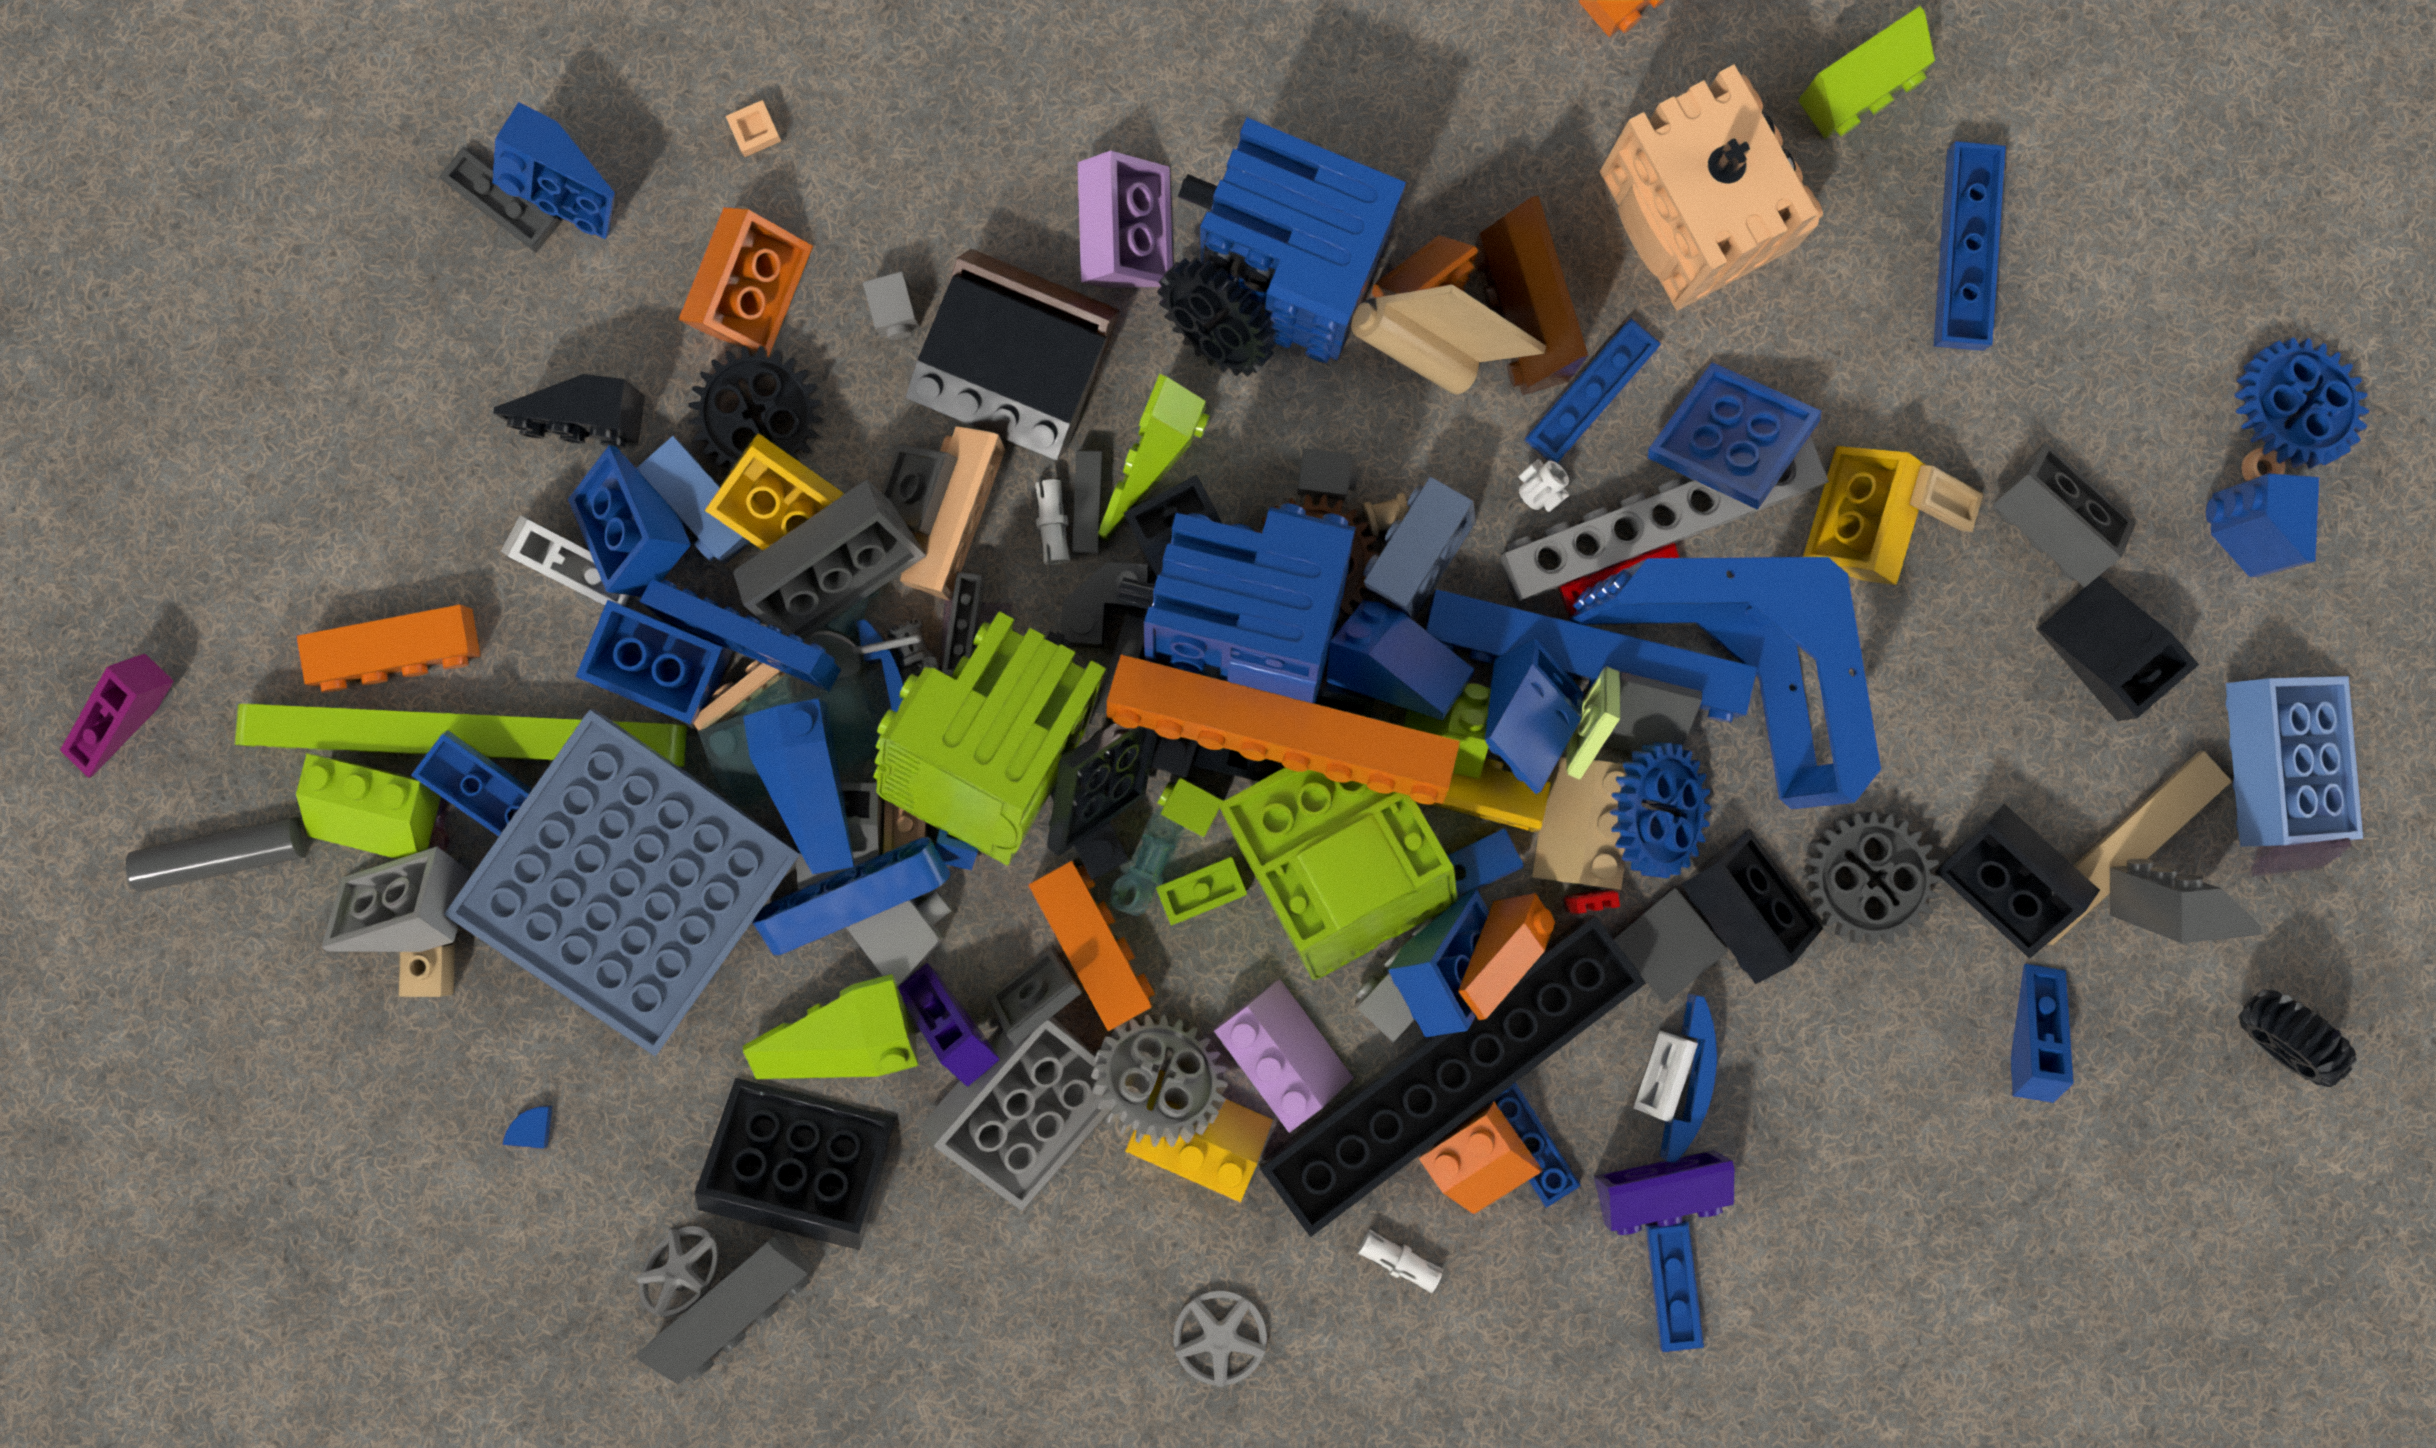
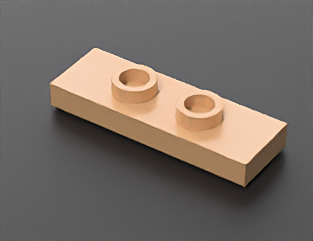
M755 660L745 669V672L748 674L736 684L732 681L728 682L712 695L715 700L699 712L693 724L698 731L705 733L713 732L784 677L786 673Z

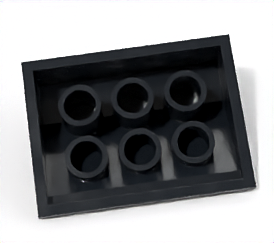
M954 274L917 359L905 398L981 430L998 434L1003 439L1057 461L1070 445L1107 336Z
M735 1078L694 1193L698 1210L860 1250L872 1213L895 1117Z

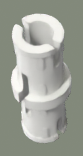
M1056 479L1035 483L1039 506V518L1036 519L1037 529H1041L1043 562L1045 565H1060L1070 562L1066 539V527L1069 526V520L1067 515L1064 516L1062 484L1060 480Z
M1371 1229L1367 1231L1359 1246L1358 1254L1387 1268L1389 1274L1395 1278L1401 1276L1430 1293L1435 1290L1442 1277L1443 1268L1412 1253L1411 1247L1405 1244L1399 1246L1394 1242L1392 1243Z

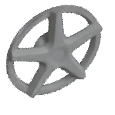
M698 1226L668 1230V1237L651 1251L644 1263L641 1274L636 1276L639 1283L640 1300L650 1313L659 1317L679 1315L690 1309L706 1294L714 1281L719 1265V1249L713 1235ZM698 1235L704 1238L686 1254L683 1253L680 1242L681 1237ZM669 1245V1260L666 1265L652 1270L659 1255ZM712 1249V1266L704 1282L698 1276L699 1269L696 1261L704 1252ZM663 1281L664 1286L655 1306L649 1297L648 1283ZM689 1288L697 1292L683 1306L672 1310L667 1309L675 1290L683 1291Z
M1215 1290L1195 1297L1183 1308L1175 1324L1173 1342L1175 1354L1179 1362L1191 1376L1203 1383L1223 1387L1245 1379L1258 1367L1266 1351L1267 1333L1260 1312L1247 1298L1231 1291ZM1212 1298H1229L1237 1301L1236 1305L1223 1320H1217L1202 1302ZM1192 1310L1204 1333L1198 1338L1181 1344V1329L1184 1320ZM1247 1310L1252 1313L1257 1322L1259 1343L1239 1336L1236 1332ZM1235 1351L1254 1355L1253 1360L1246 1368L1234 1375L1227 1376L1230 1352ZM1210 1352L1212 1354L1214 1376L1198 1371L1190 1364L1186 1356Z

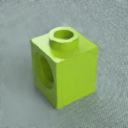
M1179 778L1176 785L1168 782L1157 803L1164 807L1160 813L1162 816L1204 838L1220 809L1218 804L1223 802V800Z

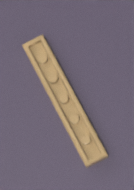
M2198 751L2073 865L2100 891L2088 909L2047 945H2054L2110 893V867L2127 866V860L2148 859L2232 782L2205 751Z

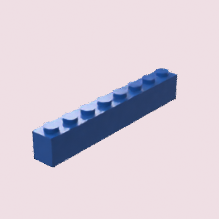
M1437 589L1432 593L1424 626L1428 633L1452 652L1454 649L1469 652V660L1489 665L1493 664L1494 659L1535 638L1572 680L1576 678L1588 681V689H1591L1602 670L1607 666L1620 673L1625 672L1702 691V701L1699 709L1708 710V718L1732 723L1733 717L1739 718L1747 715L1758 668Z

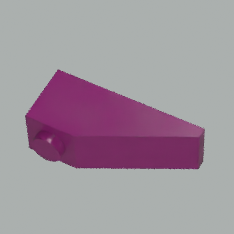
M145 653L107 666L60 751L88 778L92 777L159 708L174 681Z

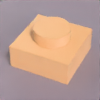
M763 100L726 116L744 157L781 142V138Z

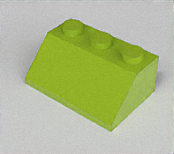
M1917 7L1818 73L1798 99L1799 103L1824 139L1835 132L1840 137L1846 135L1861 123L1858 118L1868 110L1873 115L1879 113L1894 101V98L1891 96L1901 88L1908 93L1927 79L1924 72L1934 63L1935 57L1926 15L1922 7Z
M307 753L296 791V797L308 837L395 859L428 849L441 799L440 795L414 777L333 757Z

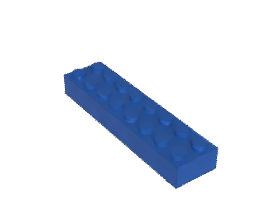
M1955 141L1947 149L1933 347L1984 351L1993 344L2006 146Z
M651 579L640 602L661 620L830 692L841 668L834 663V657L825 653V648L815 643H811L809 646L804 643L802 638L791 633L789 636L783 635V631L773 625L762 626L760 625L761 622L752 616L747 615L746 618L739 616L740 613L731 607L726 606L725 609L718 607L719 604L707 597L701 600L697 598L698 595L686 588L680 591L676 585L667 580H663L661 583Z
M448 730L442 733L411 774L412 777L497 836H500L532 791L526 784Z

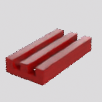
M1595 890L1565 895L1563 898L1565 911L1580 914L1586 913L1587 910H1604L1603 907H1620L1618 892H1615V890Z

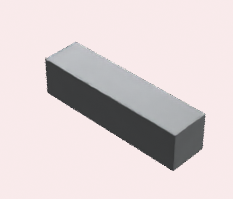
M1076 450L1073 555L1099 556L1100 539L1098 531L1101 518L1102 451Z
M957 572L942 668V673L951 677L963 656L970 658L975 649L973 641L978 632L985 578L982 575Z
M1126 613L1095 709L1096 713L1107 716V698L1120 655L1140 659L1144 648L1145 619Z

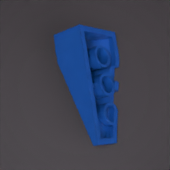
M818 698L779 705L743 716L750 759L811 873L819 874L855 867L828 703Z

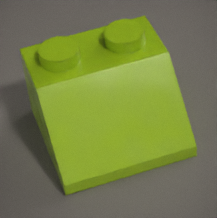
M1467 684L1443 721L1407 709L1403 727L1460 741L1453 773L1479 779L1488 751L1485 733L1491 688H1486L1480 684Z

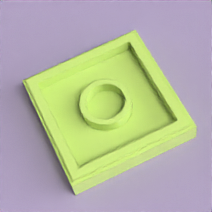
M1606 666L1584 698L1582 719L1567 744L1566 771L1568 775L1579 780L1620 720V672Z

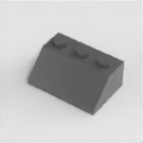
M2046 442L2037 449L2000 490L1993 503V506L1997 508L1999 516L2006 523L2017 526L2027 535L2028 541L2036 550L2047 553L2058 563L2059 569L2066 577L2072 580L2076 579L2084 588L2122 558L2136 524Z
M2149 859L2127 860V866L2110 867V916L2180 943L2261 935V926L2222 888L2204 883L2201 876L2180 875L2177 868L2154 866V861Z

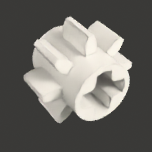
M1537 459L1518 476L1524 482L1519 487V494L1523 501L1532 509L1539 510L1544 506L1550 512L1569 496V493L1564 489L1569 484V477L1565 470L1554 461H1548L1543 464L1540 459Z

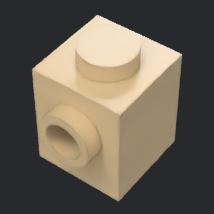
M442 945L422 952H400L399 997H443L453 995L455 945Z

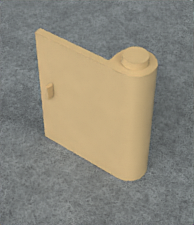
M1454 285L1371 298L1360 304L1352 316L1351 328L1354 335L1451 394L1456 395L1464 393L1472 386L1477 376L1479 362L1545 354L1546 345Z

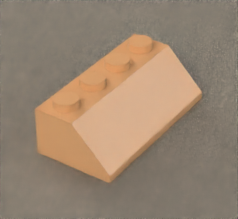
M956 426L953 436L947 435L940 451L947 452L957 457L958 460L931 534L926 535L911 531L924 549L926 557L901 573L900 581L904 585L951 601L957 572L962 571L1006 450L998 434Z

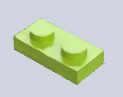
M1232 857L1155 887L1171 926L1247 895Z

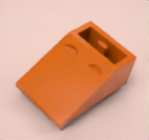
M1438 235L1377 281L1373 286L1372 295L1376 298L1454 285L1464 292L1465 288L1463 286L1470 280L1468 275L1475 269L1473 263L1479 251L1473 245Z

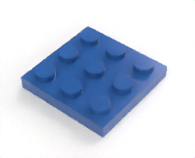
M1712 362L1649 447L1648 459L1758 510L1820 422L1822 411Z

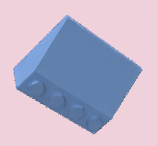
M2349 676L2267 678L2226 683V708L2230 728L2229 747L2232 752L2233 789L2237 808L2236 828L2239 833L2240 847L2294 845L2363 839Z

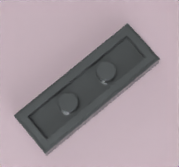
M464 146L438 177L535 253L538 252L561 223L555 216L541 211L537 205L519 196H511L502 191L498 185L492 183L493 168Z

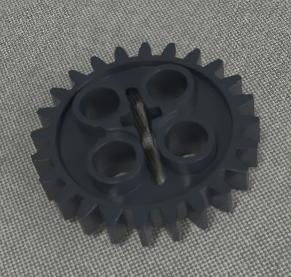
M1196 257L1191 262L1183 258L1180 263L1176 262L1159 281L1161 287L1157 290V293L1163 297L1159 305L1168 310L1164 315L1165 319L1175 323L1176 326L1172 329L1173 332L1183 334L1185 337L1183 344H1192L1195 347V355L1197 357L1201 354L1206 356L1208 365L1212 366L1214 362H1217L1224 373L1230 368L1235 376H1238L1241 372L1249 376L1252 372L1257 373L1274 355L1272 349L1277 343L1271 338L1274 336L1275 330L1266 326L1271 318L1259 312V309L1263 306L1262 303L1253 302L1249 298L1252 291L1250 289L1242 290L1239 287V278L1235 277L1232 281L1227 278L1225 268L1222 267L1216 272L1211 261H1207L1202 265ZM1227 306L1231 309L1230 311L1224 313L1208 329L1202 326L1207 324L1211 319H1213L1214 316L1224 307Z
M742 346L741 358L737 359L728 350L726 351L727 364L723 365L713 359L711 362L716 372L713 375L703 371L700 372L701 377L707 384L705 387H692V390L700 395L701 399L697 402L688 403V407L699 411V416L689 420V424L702 427V431L694 436V440L698 442L708 440L709 444L703 451L704 455L710 456L719 453L715 463L717 467L721 468L730 461L731 471L745 452L740 450L737 445V436L742 430L752 429L756 435L759 433L764 437L759 423L747 416L753 411L750 402L740 387L739 381L741 379L746 380L754 403L766 408V411L761 413V419L771 434L774 444L800 463V458L797 455L800 450L810 454L813 452L806 441L808 438L820 439L821 436L811 429L812 424L824 422L823 418L813 414V410L824 404L823 401L811 399L810 397L819 389L818 385L804 384V381L810 374L809 371L804 369L794 373L798 362L792 357L783 365V352L778 349L771 358H768L767 350L764 346H759L756 356H752L747 346ZM765 375H773L777 383L776 390L770 396H760L757 391V382ZM733 391L738 395L739 405L735 411L724 413L720 408V398L726 392ZM788 412L794 419V426L789 433L778 434L774 428V420L780 413Z

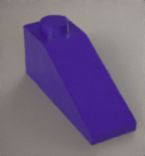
M928 963L923 965L898 987L904 1004L939 1062L967 1087L1000 1060L985 1035Z

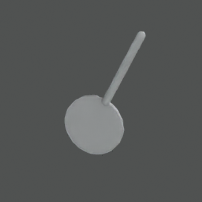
M816 631L808 635L804 643L809 646L811 643H815L825 648V653L834 657V663L841 668L837 678H849L856 675L862 666L861 654L919 643L921 637L913 635L856 647L849 639L840 634L830 631Z

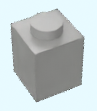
M902 271L863 282L874 327L880 338L887 336L888 340L903 339L912 334L911 329L919 327L908 282Z

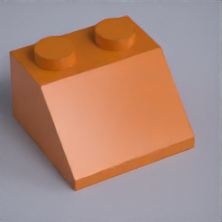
M1494 1101L1474 1113L1421 1153L1418 1158L1442 1193L1473 1214H1476L1542 1172L1540 1165Z

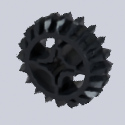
M2262 989L2256 996L2254 995L2243 1006V1011L2238 1016L2242 1029L2248 1032L2249 1037L2281 1065L2290 1069L2292 1073H2297L2305 1080H2310L2316 1085L2325 1087L2336 1085L2339 1081L2345 1079L2351 1072V1067L2357 1061V1054L2354 1048L2350 1045L2349 1040L2341 1036L2339 1030L2332 1027L2328 1020L2323 1019L2315 1011L2304 1006L2302 1002L2293 1000L2289 995H2282L2274 990Z

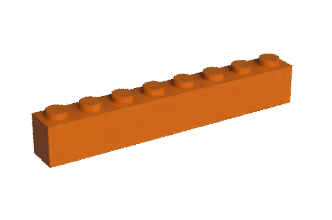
M1120 655L1107 698V718L1113 719L1116 724L1122 727L1137 728L1141 726L1155 730L1158 735L1168 739L1184 737L1197 741L1199 745L1207 749L1220 750L1226 748L1238 751L1243 757L1250 760L1262 761L1269 759L1281 762L1284 767L1293 771L1304 772L1308 769L1324 773L1328 779L1335 782L1346 783L1351 780L1366 784L1369 789L1378 793L1388 794L1394 791L1409 795L1413 801L1427 805L1434 804L1435 802L1444 803L1460 744L1458 740L1125 655Z

